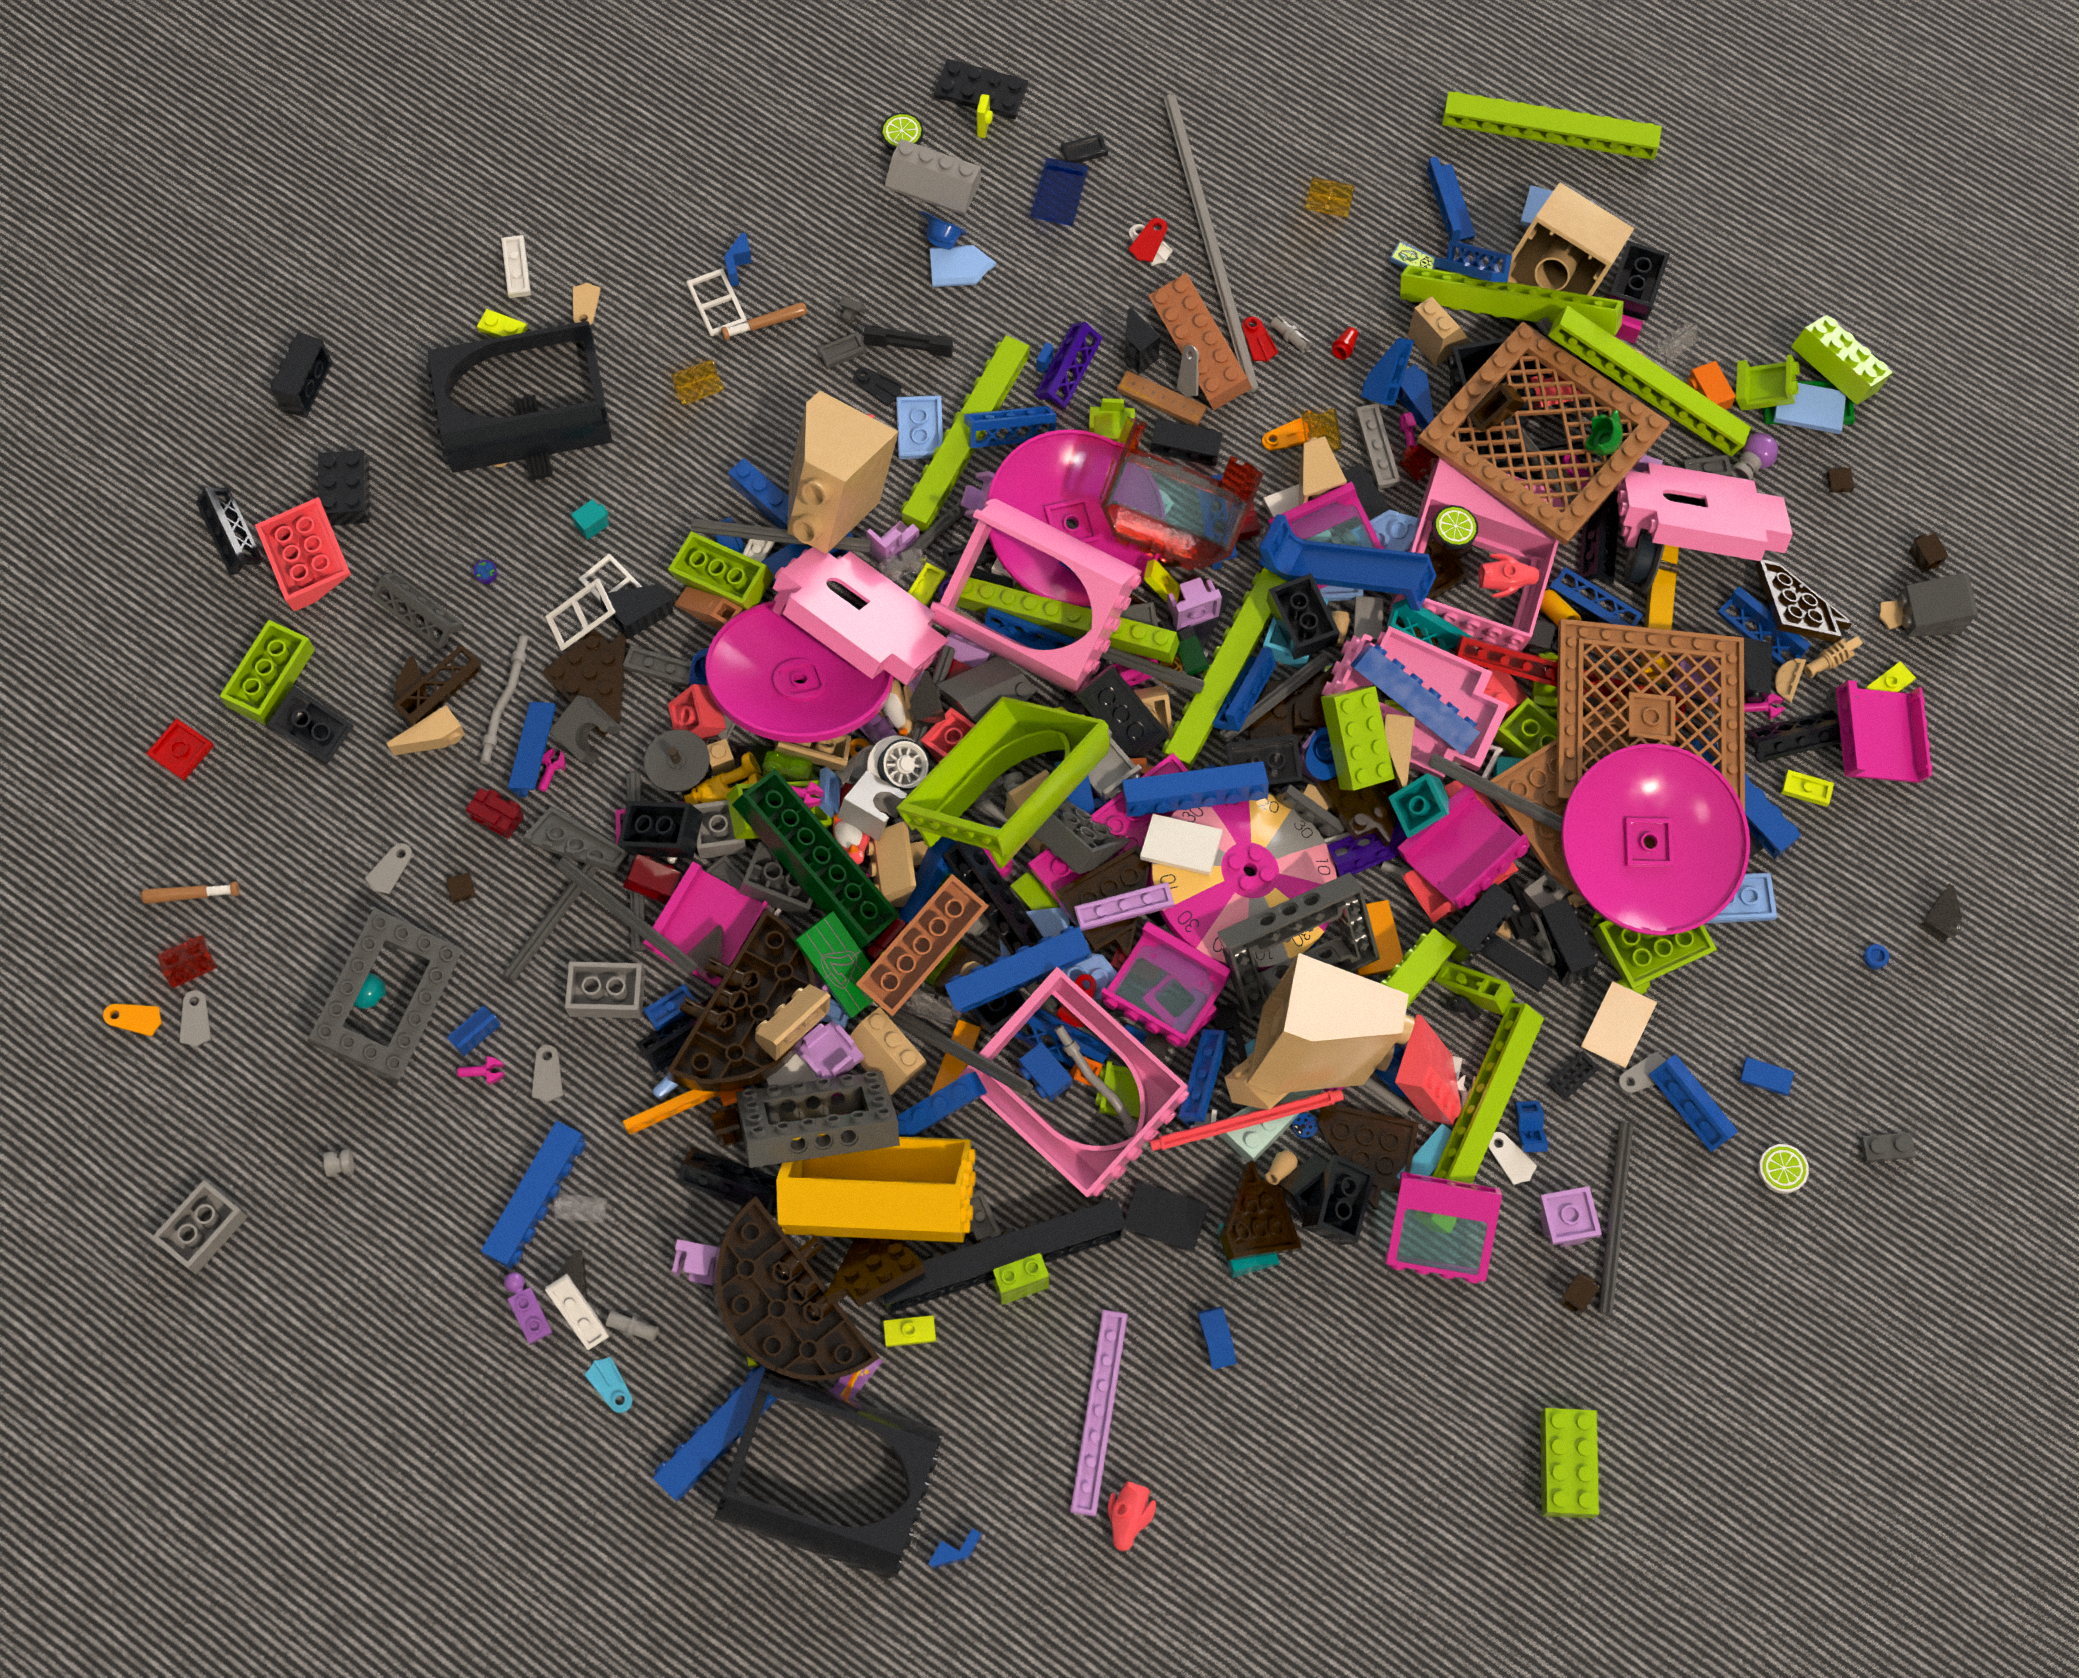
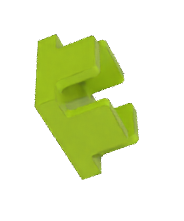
M1102 398L1101 407H1090L1089 432L1105 436L1133 452L1135 408H1124V399Z

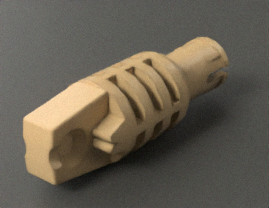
M1858 636L1848 642L1844 638L1839 640L1837 643L1821 651L1818 658L1804 665V673L1807 677L1813 678L1825 669L1831 670L1855 655L1853 650L1863 644Z

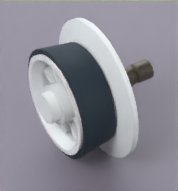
M889 736L880 740L871 749L867 760V771L907 793L908 796L930 773V760L924 748L914 740L905 736Z

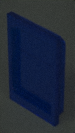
M1046 157L1030 217L1073 226L1086 181L1088 166Z

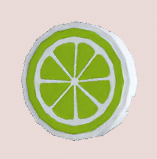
M1777 1144L1767 1149L1761 1155L1758 1163V1174L1770 1190L1789 1194L1798 1190L1806 1182L1809 1168L1805 1156L1797 1148L1786 1144Z

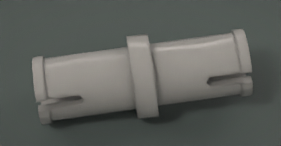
M1277 315L1272 320L1270 326L1283 335V339L1286 342H1291L1302 353H1305V350L1307 351L1310 348L1312 342L1303 336L1295 325L1291 326L1280 315Z
M612 1310L606 1321L607 1327L626 1332L627 1336L632 1337V1335L651 1342L655 1341L659 1330L658 1326L638 1321V1317L633 1316L630 1318L615 1313Z

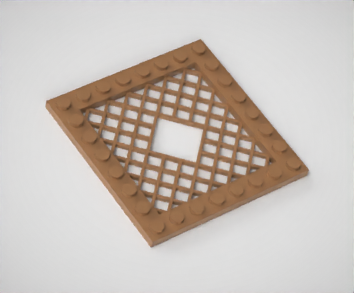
M1522 322L1418 436L1417 442L1566 546L1664 433L1670 422ZM1523 361H1534L1536 369L1525 370ZM1519 362L1520 370H1511ZM1539 362L1548 369H1540ZM1537 374L1539 383H1527L1526 375ZM1542 374H1553L1554 382H1543ZM1521 375L1523 383L1512 384L1510 376ZM1557 375H1559L1566 381H1559ZM1506 376L1507 385L1513 386L1514 389H1524L1526 397L1521 398L1524 402H1527L1529 411H1516L1511 416L1514 417L1516 425L1505 426L1503 421L1499 423L1500 426H1493L1483 431L1486 433V441H1476L1474 432L1482 431L1478 427H1473L1472 419L1468 414ZM1571 386L1572 395H1561L1560 387ZM1544 387H1555L1557 395L1546 396ZM1529 388H1540L1541 396L1530 397ZM1576 388L1585 394H1577ZM1578 399H1589L1591 407L1580 408ZM1558 400L1560 409L1548 408L1547 401ZM1563 400H1574L1575 408L1564 409ZM1594 400L1604 407H1596ZM1542 401L1544 410H1533L1532 402ZM1614 410H1618L1621 425L1626 424L1628 433H1623V438L1627 439L1608 461L1605 455L1602 456L1603 462L1592 463L1590 454L1593 453L1585 448L1586 439L1590 435H1586L1584 426H1591L1592 421H1583L1581 413L1592 412L1593 417H1596L1597 412L1608 411V416L1610 417ZM1577 413L1578 422H1567L1566 414ZM1561 414L1568 450L1526 452L1519 416ZM1467 419L1468 428H1459ZM1568 427H1579L1581 435L1570 436ZM1517 430L1518 439H1507L1506 431ZM1501 431L1503 440H1491L1490 432ZM1458 433H1470L1471 441L1460 442ZM1571 441H1582L1584 449L1573 450ZM1508 444H1520L1521 453H1510ZM1493 445H1504L1505 453L1494 454ZM1477 446H1488L1490 454L1479 455ZM1585 454L1587 463H1576L1574 455ZM1570 455L1571 464H1560L1559 456ZM1543 456H1554L1556 465H1544ZM1527 457H1538L1540 466H1529ZM1511 458H1522L1524 466L1513 467ZM1495 459H1507L1508 467L1497 468ZM1602 467V468L1596 473V475H1594L1593 468ZM1588 468L1590 477H1579L1577 469ZM1562 469H1572L1574 478H1563ZM1546 470H1557L1559 479H1547ZM1530 471H1541L1542 480H1531ZM1514 472H1525L1527 480L1516 481ZM1581 482H1589V483L1583 488V490H1581V485H1580V483H1581ZM1564 483H1575L1577 492H1566ZM1548 484H1560L1561 493H1550ZM1533 485H1544L1545 493L1535 494ZM1576 496L1569 505L1567 497ZM1551 498H1563L1564 507H1553Z

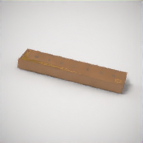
M1126 371L1117 387V392L1198 427L1207 410L1206 405L1129 371Z

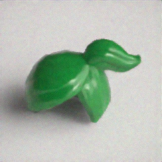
M1614 410L1610 417L1603 414L1591 419L1593 433L1585 442V448L1596 455L1605 456L1613 454L1620 448L1623 430L1618 410Z

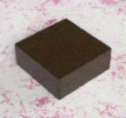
M1851 468L1828 469L1826 475L1830 493L1853 491L1854 483Z
M469 872L446 879L453 904L477 897Z

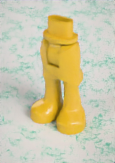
M751 752L745 753L741 757L742 765L739 768L728 773L722 772L697 785L696 788L692 789L691 793L684 796L685 803L694 805L727 800L726 795L734 788H729L728 785L749 777L748 780L741 784L757 783L763 777L760 775L762 772L754 755Z

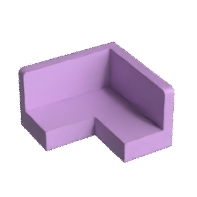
M899 521L881 538L870 528L866 531L867 539H870L872 542L870 553L884 566L889 564L920 537L919 529L914 524L907 527L902 521Z

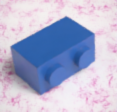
M1042 1042L1019 1059V1073L1026 1081L1030 1079L1034 1083V1090L1041 1099L1046 1098L1051 1102L1073 1085V1078Z

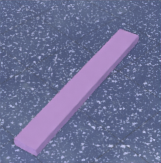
M1103 1310L1070 1513L1096 1517L1128 1315L1126 1313Z

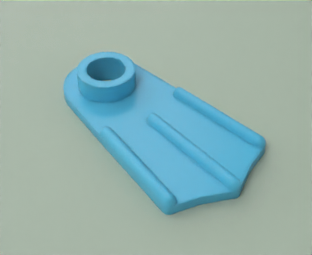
M612 1357L594 1360L590 1369L585 1373V1377L613 1411L617 1413L626 1412L632 1405V1396ZM619 1396L625 1398V1402L622 1405L616 1404V1399Z

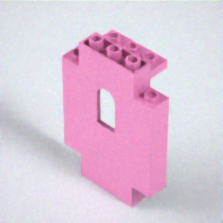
M1648 462L1646 471H1630L1615 488V491H1618L1617 510L1620 516L1619 523L1623 526L1621 536L1625 539V546L1635 548L1642 528L1647 529L1648 533H1651L1652 543L1761 561L1765 550L1786 553L1793 535L1784 497L1757 493L1755 482L1752 480ZM1671 493L1705 499L1706 507L1673 502L1666 499L1663 494Z
M814 547L809 550L805 549L799 558H793L787 567H781L775 574L776 582L773 589L778 593L774 598L776 603L772 611L779 616L783 613V615L871 679L876 677L881 671L886 670L907 686L939 658L942 647L947 645L949 641L932 628L934 611L851 551L843 557L840 555L836 559L830 553L825 554ZM836 581L842 584L868 604L860 610L856 609L830 590L826 582Z
M1391 626L1388 627L1386 632L1381 631L1376 643L1387 651L1385 656L1391 661L1395 658L1405 666L1404 672L1409 676L1414 673L1424 681L1421 685L1425 689L1429 690L1432 687L1442 695L1439 699L1445 705L1448 701L1460 710L1457 713L1460 717L1464 719L1468 716L1478 724L1475 729L1480 732L1478 737L1462 755L1415 718L1409 767L1424 774L1434 775L1443 781L1446 774L1428 765L1432 755L1438 754L1478 772L1509 704L1483 693L1493 672ZM1364 633L1362 639L1353 635L1351 642L1346 640L1341 651L1345 655L1341 662L1336 661L1331 674L1335 675L1332 683L1327 681L1322 695L1327 696L1360 686L1373 685L1372 682L1350 666L1367 643L1373 647L1375 646V644L1371 643L1372 636ZM1379 702L1382 720H1384L1386 714L1414 717L1412 714L1408 715Z

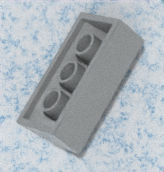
M900 139L892 155L885 188L965 216L981 183V166Z

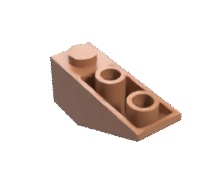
M686 587L674 604L676 607L718 630L733 617L743 612V608L723 597L691 587Z

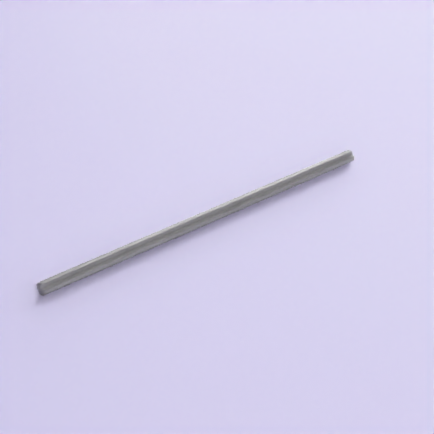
M1169 94L1164 98L1165 107L1236 358L1252 386V389L1247 392L1252 393L1258 389L1257 379L1177 98L1175 95Z

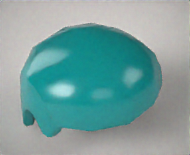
M373 973L368 974L353 1006L367 1009L377 1005L378 1001L386 995L385 982L380 976Z

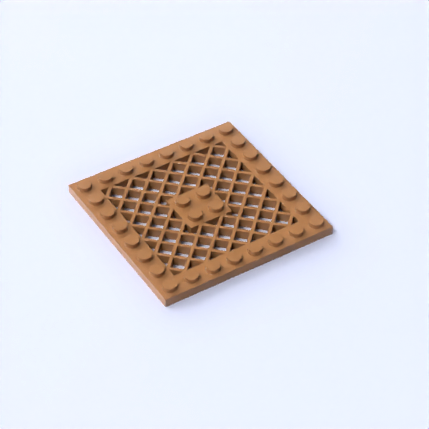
M1560 619L1558 622L1556 800L1568 801L1572 790L1582 777V774L1584 775L1588 770L1585 766L1590 761L1594 764L1600 759L1597 755L1602 751L1607 755L1614 752L1609 747L1612 742L1616 741L1623 749L1634 746L1637 743L1648 744L1647 742L1671 746L1670 744H1673L1676 739L1681 744L1678 748H1685L1702 759L1704 758L1701 754L1706 750L1709 751L1716 759L1711 765L1715 766L1718 763V771L1736 792L1745 812L1744 638ZM1602 649H1611V651L1606 654ZM1592 650L1601 658L1596 664L1587 656ZM1625 651H1631L1634 653L1629 657V655ZM1615 652L1624 661L1619 666L1610 658ZM1647 653L1658 655L1652 659ZM1637 655L1647 663L1642 668L1632 660ZM1671 656H1680V658L1675 661ZM1660 657L1669 665L1665 671L1655 662ZM1694 658H1699L1703 660L1700 663H1697L1694 660ZM1683 659L1693 668L1688 673L1678 665ZM1583 662L1589 668V670H1587L1584 674ZM1603 662L1612 670L1607 676L1598 668ZM1705 662H1708L1715 670L1711 675L1701 667ZM1626 664L1635 673L1630 679L1621 670ZM1648 667L1658 675L1653 681L1644 673ZM1672 669L1681 677L1676 683L1667 675ZM1695 671L1704 680L1700 685H1697L1690 677ZM1591 672L1600 680L1596 686L1587 678ZM1615 674L1624 683L1619 688L1609 680ZM1717 674H1718V684L1712 679V678L1715 677ZM1637 677L1647 685L1642 690L1632 682ZM1660 679L1669 687L1665 693L1655 684ZM1683 681L1693 690L1688 695L1678 687ZM1603 684L1612 692L1607 698L1598 690ZM1708 684L1715 694L1709 697L1701 688ZM1583 685L1589 690L1584 696ZM1627 686L1631 692L1625 697L1621 691ZM1650 689L1654 694H1645V692ZM1672 691L1681 699L1676 705L1675 696H1667ZM1695 693L1704 702L1699 708L1690 699ZM1591 694L1600 702L1596 708L1586 700ZM1717 696H1718V706L1712 701V700H1714ZM1613 697H1616L1624 705L1618 711L1609 702ZM1683 703L1693 712L1688 717L1678 709ZM1603 706L1612 715L1607 720L1597 712ZM1705 706H1708L1715 714L1710 720L1701 711ZM1583 707H1584V708L1588 711V713H1589V714H1587L1584 718H1583ZM1625 709H1626V719L1620 714V713H1622ZM1695 715L1704 724L1699 730L1690 721ZM1591 716L1600 724L1595 731L1586 722ZM1675 716H1676V717L1679 719V721L1681 722L1676 728H1675ZM1717 718H1718V728L1713 724V722H1714ZM1613 719H1616L1623 727L1618 733L1609 724ZM1682 726H1685L1693 734L1687 740L1678 731ZM1706 728L1715 736L1711 742L1701 733ZM1602 729L1612 737L1607 743L1597 734ZM1583 730L1589 735V736L1586 737L1584 740H1583ZM1625 731H1626V740H1635V741L1632 742L1630 745H1628V744L1624 741V739L1621 737V735H1622ZM1591 738L1600 747L1595 753L1585 744ZM1694 738L1704 746L1699 752L1690 744ZM1717 740H1718V750L1713 746V744H1714ZM1582 751H1583V752L1586 754V756L1588 757V759H1587L1586 761H1584L1583 763H1582Z

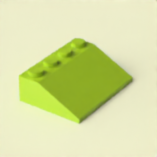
M1607 920L1598 924L1592 931L1603 953L1631 990L1717 950L1704 925L1683 933L1656 936L1632 932Z

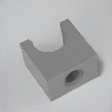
M866 771L845 796L838 818L879 841L889 819L885 813L880 811L897 818L899 812L896 808L907 797V793Z

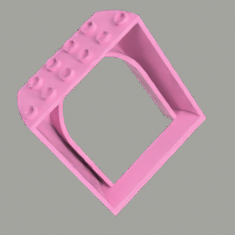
M991 499L985 502V507L982 511L977 509L974 512L973 517L979 520L941 602H933L931 605V610L935 611L932 620L945 629L1075 694V692L1089 682L1092 674L1097 673L1101 664L1099 659L1102 653L1107 652L1111 644L1109 638L1112 632H1116L1121 623L1119 617L1122 611H1125L1130 605L1131 598L1129 596L1132 590L1136 589L1140 584L1141 570L998 499ZM992 527L1055 557L1078 576L1087 591L1092 609V628L1085 636L1073 644L1062 648L1039 650L1027 647L954 610Z
M1056 967L982 1049L979 1055L992 1061L1050 995H1054L1123 1059L1133 1074L1140 1097V1118L1134 1136L1126 1141L1107 1146H1091L1078 1143L1054 1128L1015 1090L976 1068L968 1065L958 1077L960 1078L976 1071L988 1092L980 1098L1087 1198L1093 1195L1097 1198L1114 1178L1118 1180L1127 1170L1125 1165L1130 1160L1134 1162L1142 1154V1146L1147 1141L1150 1143V1140L1155 1139L1159 1135L1158 1129L1163 1123L1167 1125L1176 1116L1174 1111L1189 1096L1187 1092L1188 1086L1065 973Z

